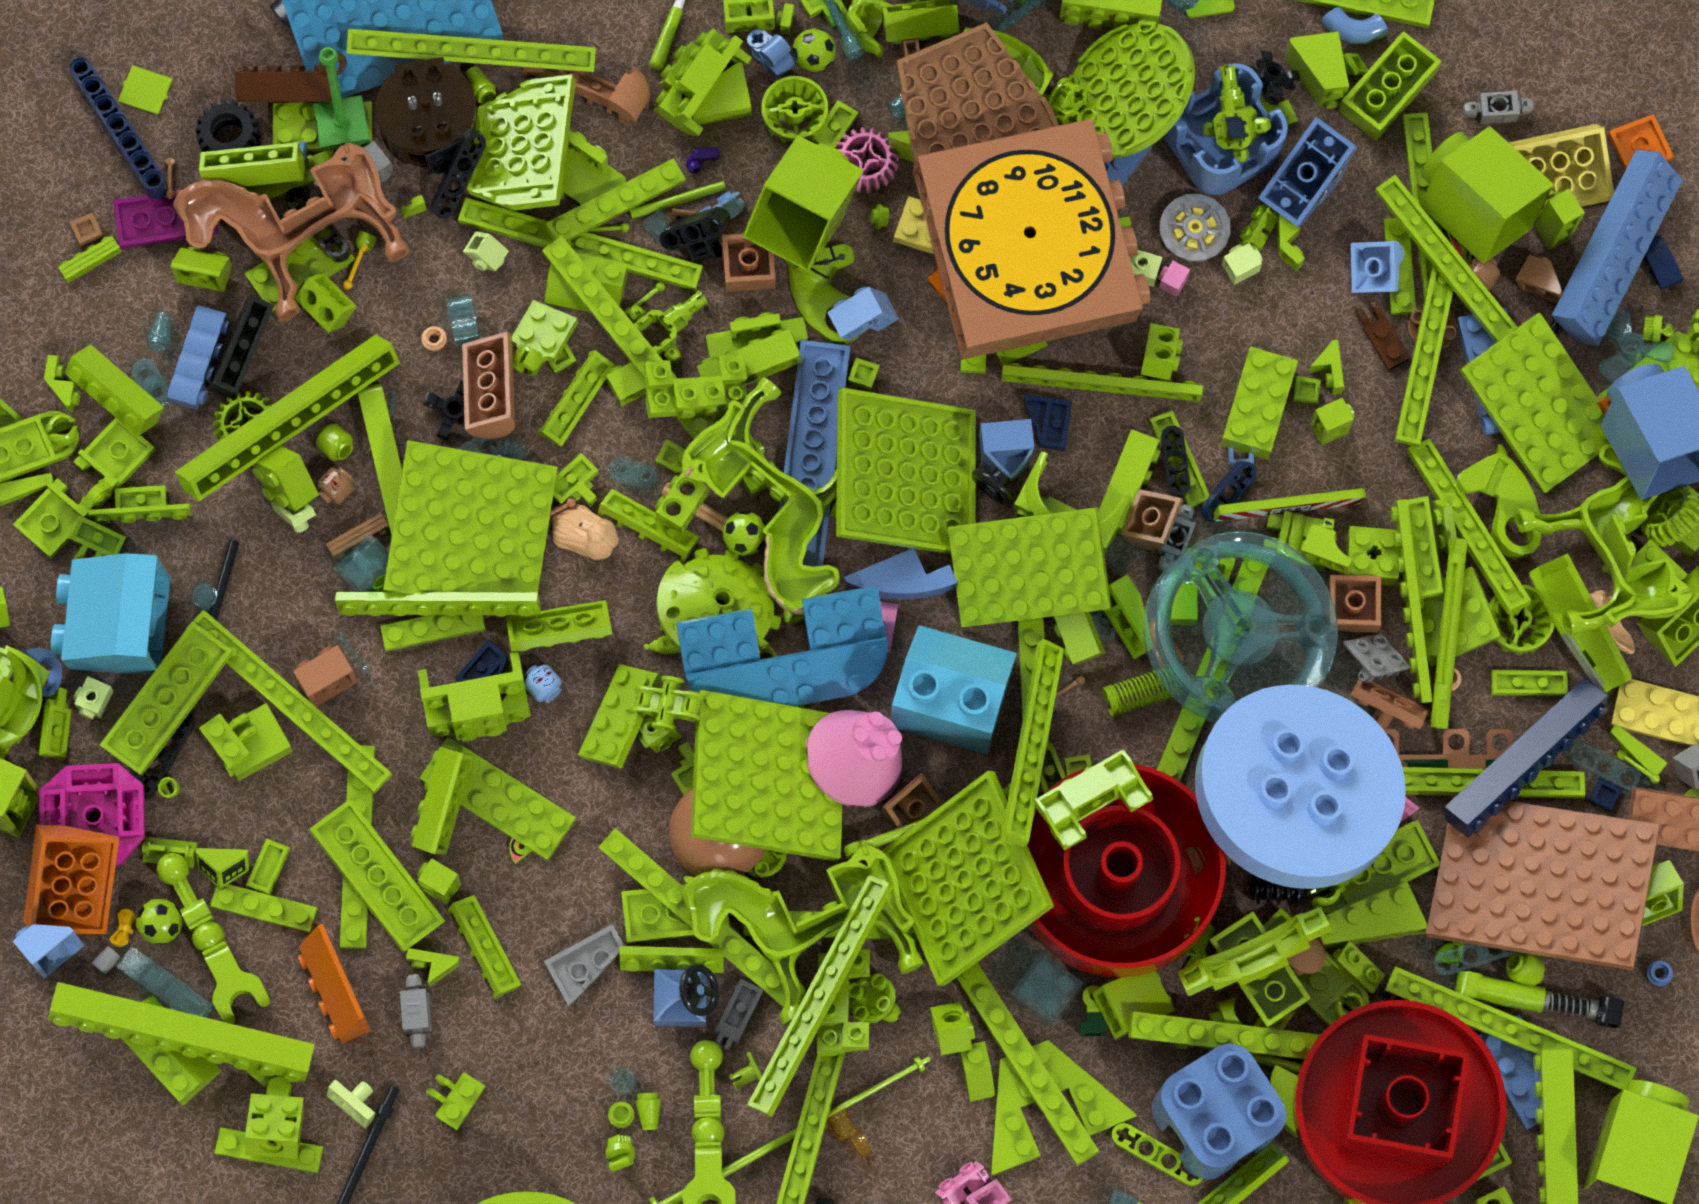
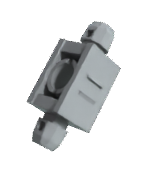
M1517 91L1480 93L1477 103L1473 101L1464 104L1463 113L1464 116L1476 118L1479 115L1480 124L1517 122L1519 114H1529L1533 111V100L1520 98V101H1518ZM1493 105H1500L1505 110L1497 111L1493 108Z
M1186 504L1180 507L1170 535L1180 530L1179 536L1182 542L1176 543L1175 547H1172L1173 541L1169 535L1166 545L1156 552V554L1161 555L1158 564L1159 570L1163 572L1171 570L1175 561L1180 563L1196 524L1191 522L1194 513L1193 507Z
M418 974L408 975L406 978V989L409 990L400 991L402 1028L406 1034L412 1033V1035H409L410 1042L415 1049L425 1047L426 1034H423V1032L432 1031L429 992L427 993L426 989H420L423 987Z

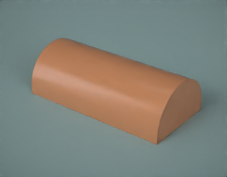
M507 331L462 344L465 430L474 437L483 439L500 438L510 434L515 428L512 336Z

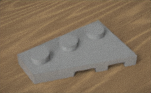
M613 924L544 961L568 1007L582 995L620 954V946H624Z

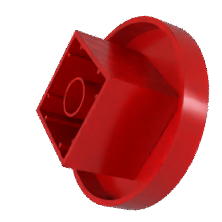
M1387 1000L1375 1002L1354 1009L1337 1019L1318 1037L1308 1051L1300 1067L1294 1087V1125L1305 1157L1319 1177L1330 1188L1355 1204H1445L1473 1185L1488 1168L1498 1151L1506 1124L1507 1105L1504 1082L1500 1069L1487 1045L1478 1034L1456 1016L1438 1007L1417 1001Z

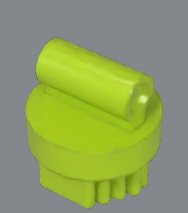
M1655 315V317L1645 316L1643 340L1660 343L1661 334L1667 337L1672 336L1674 327L1672 324L1662 326V315Z
M616 1135L608 1138L605 1154L612 1172L634 1164L635 1147L632 1145L631 1137Z

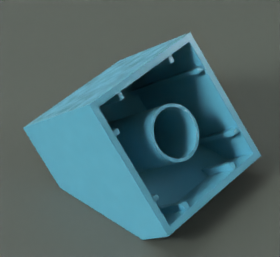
M124 553L72 560L71 575H59L56 591L57 604L67 605L65 624H54L51 652L55 655H62L61 661L69 670L152 676L162 662L171 576L158 556Z
M919 625L905 659L892 703L890 721L899 730L988 755L1017 653Z

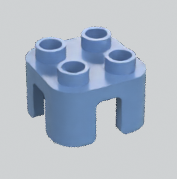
M1233 63L1228 65L1229 67L1230 65H1235L1237 86H1240L1241 92L1244 93L1245 105H1250L1257 111V118L1266 117L1271 122V129L1265 133H1260L1257 140L1247 147L1249 151L1248 160L1239 162L1237 158H1233L1232 150L1234 148L1223 149L1217 144L1216 137H1207L1203 134L1202 126L1207 122L1213 121L1214 117L1222 109L1219 97L1221 96L1223 83L1219 69L1213 73L1211 85L1206 91L1196 96L1192 90L1182 115L1165 134L1168 145L1194 185L1206 194H1224L1273 167L1280 158L1288 126L1285 116L1279 108L1267 114L1259 99L1263 87L1262 81L1253 69L1243 64ZM1234 116L1225 119V121H1228L1229 126L1227 133H1231V137L1237 139L1248 136V133H1245L1244 127L1246 121H1242V117Z
M1235 1044L1218 1046L1171 1075L1157 1092L1152 1102V1115L1160 1130L1164 1132L1172 1127L1183 1143L1185 1149L1179 1155V1158L1186 1170L1193 1176L1206 1180L1215 1179L1223 1175L1251 1152L1256 1154L1264 1149L1279 1134L1286 1121L1285 1106L1249 1051Z

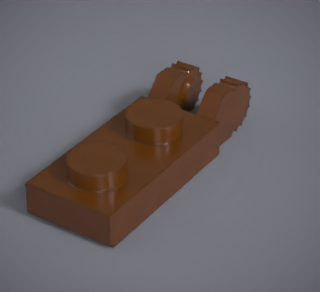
M1372 301L1368 303L1369 309L1377 321L1370 324L1369 318L1362 308L1355 310V313L1364 327L1363 331L1389 371L1410 360V356L1386 316H1383L1378 304Z

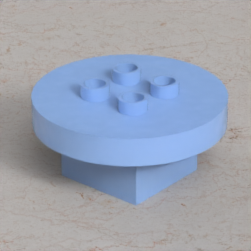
M1273 686L1253 692L1237 701L1214 725L1201 749L1195 771V792L1198 808L1205 826L1217 845L1228 857L1246 871L1261 879L1285 887L1300 889L1323 888L1340 884L1359 875L1371 866L1394 836L1404 811L1406 787L1403 768L1397 751L1385 731L1367 712L1350 700L1328 690L1312 686Z

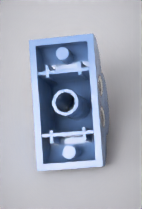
M1315 117L1258 198L1295 226L1300 227L1340 182L1348 168L1347 164L1357 149V145L1320 118Z

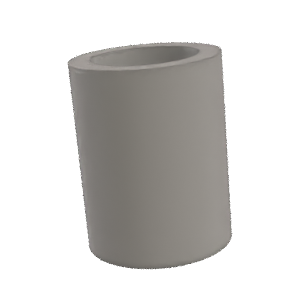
M107 945L92 964L106 975L121 957Z

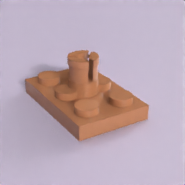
M1358 679L1351 693V696L1355 697L1354 700L1359 704L1375 707L1372 718L1383 730L1388 729L1394 717L1400 719L1401 724L1410 729L1415 727L1420 729L1430 709L1373 680L1369 683H1364Z

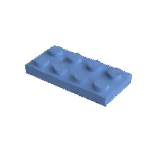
M1485 1033L1479 1035L1492 1053L1500 1069L1506 1097L1525 1131L1537 1125L1535 1109L1539 1108V1098H1535L1534 1084L1538 1082V1071H1534L1533 1058L1537 1055Z

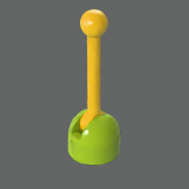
M359 231L355 243L359 252L348 279L343 282V287L346 290H350L353 287L352 280L363 253L370 251L377 241V238L372 234L364 231Z

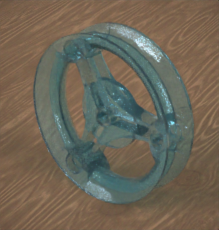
M1253 532L1217 534L1196 543L1186 550L1163 571L1154 584L1147 600L1143 622L1146 651L1159 681L1181 705L1196 715L1213 722H1217L1233 704L1240 700L1235 699L1233 692L1227 686L1235 670L1238 667L1252 666L1261 662L1272 652L1276 643L1299 641L1300 646L1307 653V657L1302 669L1289 685L1318 687L1324 680L1334 659L1337 647L1338 626L1336 611L1332 597L1322 577L1310 562L1292 547L1275 538ZM1239 558L1251 560L1270 568L1292 587L1300 599L1304 611L1300 615L1294 616L1273 612L1271 607L1259 596L1247 591H1236L1223 577L1217 565L1221 559ZM1195 560L1202 564L1203 569L1197 567ZM1206 575L1209 576V578L1217 588L1218 592L1221 595L1220 597L1216 595V593L1206 580ZM1192 582L1200 591L1207 606L1203 619V634L1211 650V658L1205 675L1197 677L1190 673L1181 660L1174 644L1171 629V613L1176 594L1183 583ZM1309 624L1315 628L1316 633L1311 631ZM1278 625H1296V632H1278ZM1220 660L1228 664L1221 680L1213 677ZM1206 689L1212 691L1213 698L1207 694Z

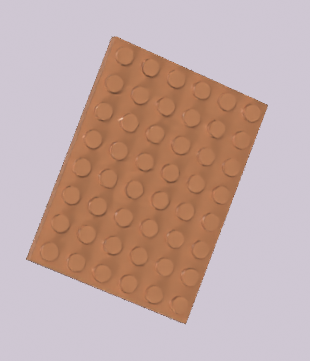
M1507 801L1498 815L1491 816L1479 832H1474L1468 838L1448 823L1426 929V937L1634 971L1660 824Z

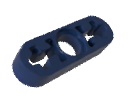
M1238 461L1230 468L1202 505L1201 515L1204 520L1219 523L1214 521L1212 506L1216 507V510L1219 505H1222L1220 504L1221 502L1232 504L1239 501L1256 478V468L1252 463ZM1242 468H1245L1244 473L1246 474V477H1241L1243 474L1241 471ZM1228 485H1231L1233 495L1227 499L1224 495V490Z

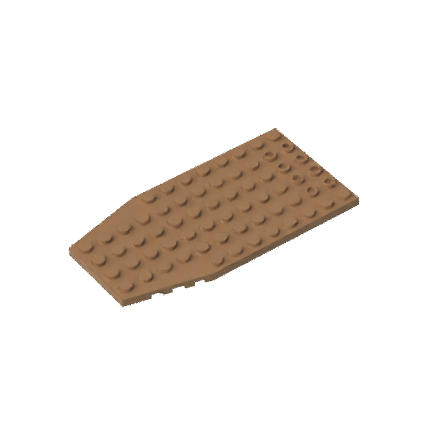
M987 22L896 61L914 165L917 156L1059 126L1049 102L1038 92L1035 84L1021 70V66L1011 57L1005 45Z

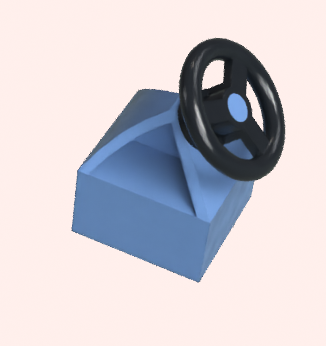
M1031 419L981 423L979 444L982 467L992 473L989 474L984 470L975 469L972 472V478L985 494L1002 505L1008 506L1013 502L1012 495L1006 486L1010 481L1021 476L1032 463L1034 439Z
M693 964L685 970L655 969L654 1026L706 1027V1015L715 1009L719 1000V986L713 972L702 964ZM707 979L709 980L711 988L707 987ZM707 996H710L711 999L707 1005Z

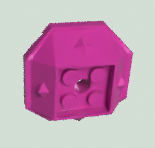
M119 763L65 766L49 783H46L39 790L40 825H63L118 836L119 846L116 866H122L145 838L144 785ZM91 813H101L100 819L98 821H88V817Z

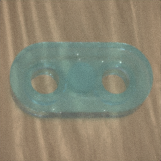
M140 359L135 362L132 367V376L135 382L161 405L167 403L169 386L154 362L149 359ZM148 370L150 374L147 377H142L141 372ZM161 390L162 395L155 397L153 396L154 392Z
M617 458L609 465V476L615 483L648 490L653 488L658 482V472L650 464L626 458ZM620 466L626 469L623 473H619L616 470ZM647 472L650 474V477L643 479L641 474Z

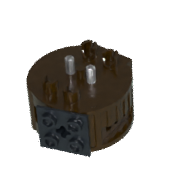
M443 57L394 64L395 74H390L384 81L376 102V113L384 144L390 153L402 163L427 167L429 175L433 173L441 174L447 170L463 134L469 129L476 128L478 112L473 89L461 72L450 65L445 66ZM469 140L472 148L474 140ZM461 158L457 163L462 164L467 162L469 159Z

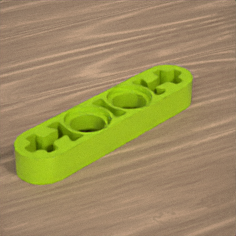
M1120 1123L1113 1128L1111 1139L1119 1148L1186 1186L1195 1187L1203 1180V1178H1198V1180L1193 1178L1192 1181H1188V1175L1185 1172L1180 1171V1176L1174 1173L1181 1164L1180 1153L1129 1124ZM1123 1129H1127V1135L1132 1139L1135 1138V1134L1140 1136L1135 1143L1134 1150L1129 1147L1132 1144L1129 1140L1124 1139L1123 1142L1118 1140L1117 1130L1122 1132ZM1150 1142L1153 1146V1153L1149 1156L1142 1155L1138 1148L1140 1143ZM1170 1154L1175 1157L1176 1166L1174 1168L1167 1169L1162 1165L1161 1160L1164 1155Z

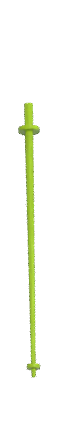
M918 1056L913 1059L914 1065L832 1108L828 1119L917 1068L920 1072H923L925 1070L924 1064L928 1063L931 1058L927 1057L920 1060ZM797 1128L723 1167L722 1176L725 1178L792 1140L795 1137ZM683 1190L657 1203L654 1197L650 1198L649 1202L650 1204H679L683 1201Z

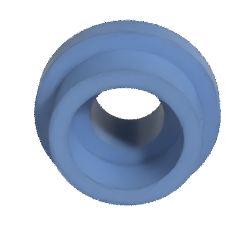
M1657 960L1648 966L1646 976L1651 984L1665 986L1671 981L1673 971L1667 962ZM1655 970H1662L1664 973L1663 978L1656 977Z

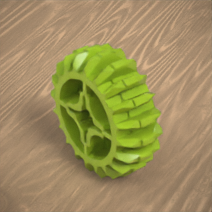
M247 391L243 398L240 393H237V399L234 401L231 397H228V405L220 403L219 407L223 412H215L214 415L218 420L213 421V427L216 428L214 435L219 438L218 442L244 425V415L247 421L258 415L248 413L246 408H255L263 412L273 404L269 405V398L265 397L261 400V395L258 392L252 398L251 393ZM239 410L238 418L232 421L230 425H227L230 417Z
M1682 486L1658 496L1647 511L1648 517L1646 521L1641 525L1643 535L1648 540L1652 539L1661 547L1672 546L1676 541L1680 542L1683 537H1688V534L1691 531H1695V526L1699 524V493L1690 486Z

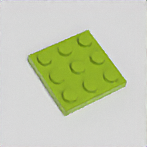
M1472 566L1464 570L1455 657L1502 637L1477 573ZM1446 578L1442 579V580H1443L1444 592H1445V582H1446ZM1444 595L1420 599L1426 654L1432 667L1437 665Z

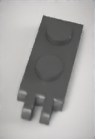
M740 979L714 1033L718 1034L715 1043L720 1046L724 1038L728 1039L724 1047L728 1051L733 1042L739 1043L764 993V989Z

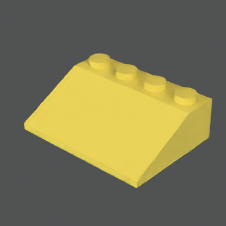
M1593 124L1509 142L1511 146L1554 184L1549 195L1558 190L1563 192L1570 189L1581 207L1611 200L1614 194L1604 127Z

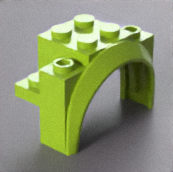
M1041 451L1014 504L1013 511L1016 512L1018 517L1077 510L1050 496L1048 499L1040 497L1038 481L1048 463L1045 461L1048 453ZM1127 491L1114 511L1100 521L1104 555L1109 545L1112 544L1117 529L1131 503L1132 494Z
M519 652L510 653L513 672L430 687L427 670H418L421 698L429 735L443 737L450 733L456 735L457 740L472 741L477 737L498 736L502 732L507 731V725L510 722H521L527 717H531ZM500 694H508L503 701H501ZM449 703L450 711L443 707L444 704Z

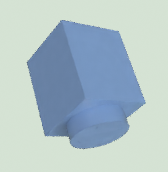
M1647 364L1619 377L1607 391V396L1611 403L1602 421L1601 428L1640 500L1698 482L1699 390L1687 368L1682 366L1664 372L1659 364Z

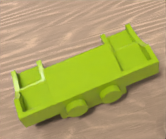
M744 356L718 357L719 376L673 379L670 360L645 362L643 366L648 418L680 416L686 419L692 418L697 414H705L707 417H712L727 412L731 400H736L743 404L747 395L745 385L747 374Z
M1123 749L1095 766L1087 767L1081 774L1072 779L1064 780L1060 786L1035 799V807L1050 826L1051 834L1065 851L1087 838L1086 832L1078 821L1118 798L1123 801L1130 812H1133L1152 801L1153 794L1147 788L1132 760Z
M861 949L817 1031L818 1056H836L845 1052L869 1050V1022H849V979L870 977V949ZM818 953V970L827 953Z

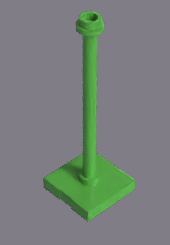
M325 47L319 53V61L326 68L332 101L313 103L321 152L338 149L346 143L355 145L369 144L370 138L362 95L342 99L335 66L338 61V54L333 48Z

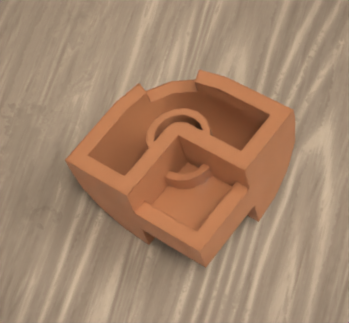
M633 66L630 70L631 74L625 72L609 98V109L618 113L619 122L627 126L631 120L636 122L644 108L648 110L651 103L650 84L646 77Z

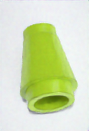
M479 67L469 68L466 71V76L473 89L475 100L481 104L493 100L496 96L495 85Z
M658 1092L637 1094L635 1103L642 1130L658 1129L661 1099H658Z

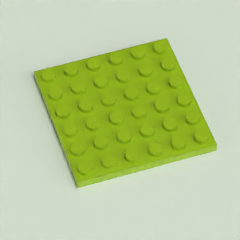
M848 388L839 389L837 403L836 537L951 554L948 527L976 523V483L972 478V472L976 469V410Z
M408 440L383 591L415 594L417 592L538 593L558 467Z
M700 690L698 693L705 695V700L701 701L699 711L701 719L696 722L691 837L837 862L841 858L842 804L828 797L814 782L807 767L808 755L806 748L807 739L813 727L823 717L831 713Z
M994 771L984 773L882 850L893 866L899 882L901 901L906 912L914 919L913 929L938 986H945L1054 907L1028 846L1026 845L1023 848L1001 837L1008 801Z

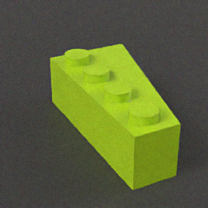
M1406 881L1326 915L1332 931L1318 938L1324 949L1345 946L1348 941L1358 944L1425 934L1427 923Z

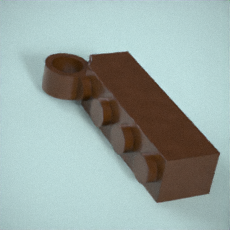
M336 51L339 62L338 77L345 72L347 60L341 52ZM320 61L319 65H314V69H305V65H291L289 70H282L281 65H269L267 70H258L257 65L243 66V70L235 72L237 102L332 101L326 68Z

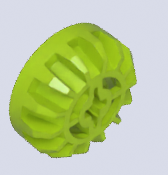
M788 76L777 80L767 89L762 100L763 124L766 125L771 136L779 137L783 143L794 141L797 135L811 141L824 127L828 117V101L824 91L817 83L805 77ZM792 109H797L798 113L793 114ZM805 118H812L807 127L798 131V125L803 123ZM785 120L788 124L794 125V131L784 128L779 121Z
M1528 585L1522 586L1532 600L1530 605L1509 614L1507 619L1501 617L1505 609L1496 595L1489 603L1502 634L1501 638L1492 641V643H1497L1504 652H1516V655H1522L1527 652L1533 653L1547 642L1553 632L1555 624L1536 588ZM1521 612V616H1520V617H1521V622H1523V623H1522V624L1520 625V627L1518 628V624H1517V619H1516V617H1517V616L1519 615V613ZM1532 615L1535 620V625H1531ZM1500 621L1506 622V626L1511 632L1510 638L1503 633ZM1528 628L1534 629L1528 638L1519 640L1522 633Z

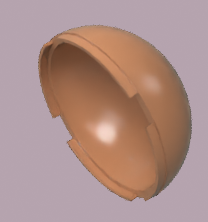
M692 788L676 804L669 822V842L675 858L685 870L694 876L716 868L734 870L738 874L745 875L746 872L761 861L766 850L691 837Z

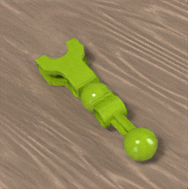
M179 853L165 854L157 863V875L162 882L167 885H173L184 908L180 909V912L192 933L193 945L202 952L217 982L212 1002L223 1022L230 1024L236 1022L231 1005L233 1000L240 994L253 995L261 1007L269 1006L271 1000L259 977L240 970L226 941H224L225 934L220 924L214 922L215 920L204 899H197L187 880L189 874L188 861Z
M711 1040L699 1041L693 1046L690 1053L692 1065L699 1070V1095H694L695 1123L691 1131L695 1142V1177L683 1190V1204H701L706 1200H714L719 1204H736L735 1189L722 1176L721 1142L724 1138L725 1130L721 1123V1096L715 1095V1070L722 1063L723 1053L720 1046Z

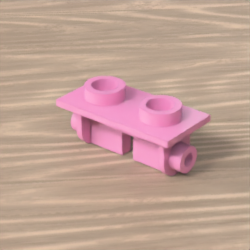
M977 1161L974 1163L969 1162L961 1167L959 1170L960 1174L956 1177L944 1180L939 1185L940 1189L935 1194L944 1199L942 1200L943 1204H960L967 1197L963 1190L966 1186L973 1193L986 1184V1180L990 1177L983 1169V1165Z

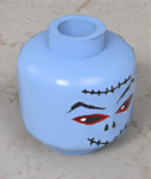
M534 665L525 673L527 676L524 682L525 689L537 702L545 701L548 703L560 694L562 690L560 688L562 684L561 678L549 665H541L539 667Z

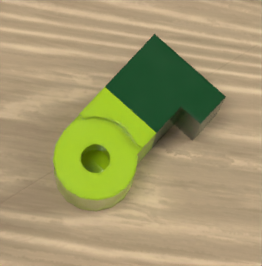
M1089 986L1083 992L1081 1001L1086 1009V1022H1080L1079 1036L1106 1035V1021L1092 995V992L1100 988L1099 986Z

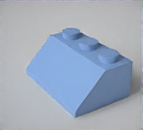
M33 924L31 927L26 926L15 935L16 939L13 940L14 944L43 979L85 946L71 927Z

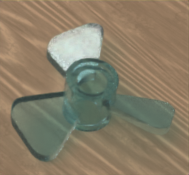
M1625 309L1620 310L1614 315L1606 331L1609 336L1619 343L1618 353L1602 361L1599 364V372L1609 383L1613 384L1627 372L1628 366L1636 365L1642 360L1643 356L1663 363L1670 362L1673 356V345L1670 342L1644 345L1643 338L1639 334L1632 332L1630 312ZM1627 347H1634V348H1636L1637 350H1636V351H1628V350H1626V348H1627Z

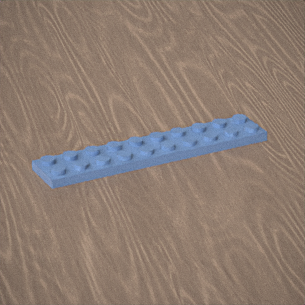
M801 340L799 351L804 362L797 366L784 473L808 488L818 489L823 487L835 472L837 459L838 390L846 387L850 346ZM784 501L780 503L779 510L784 506ZM830 506L825 511L824 519L818 531L807 545L803 565L811 567L823 566Z

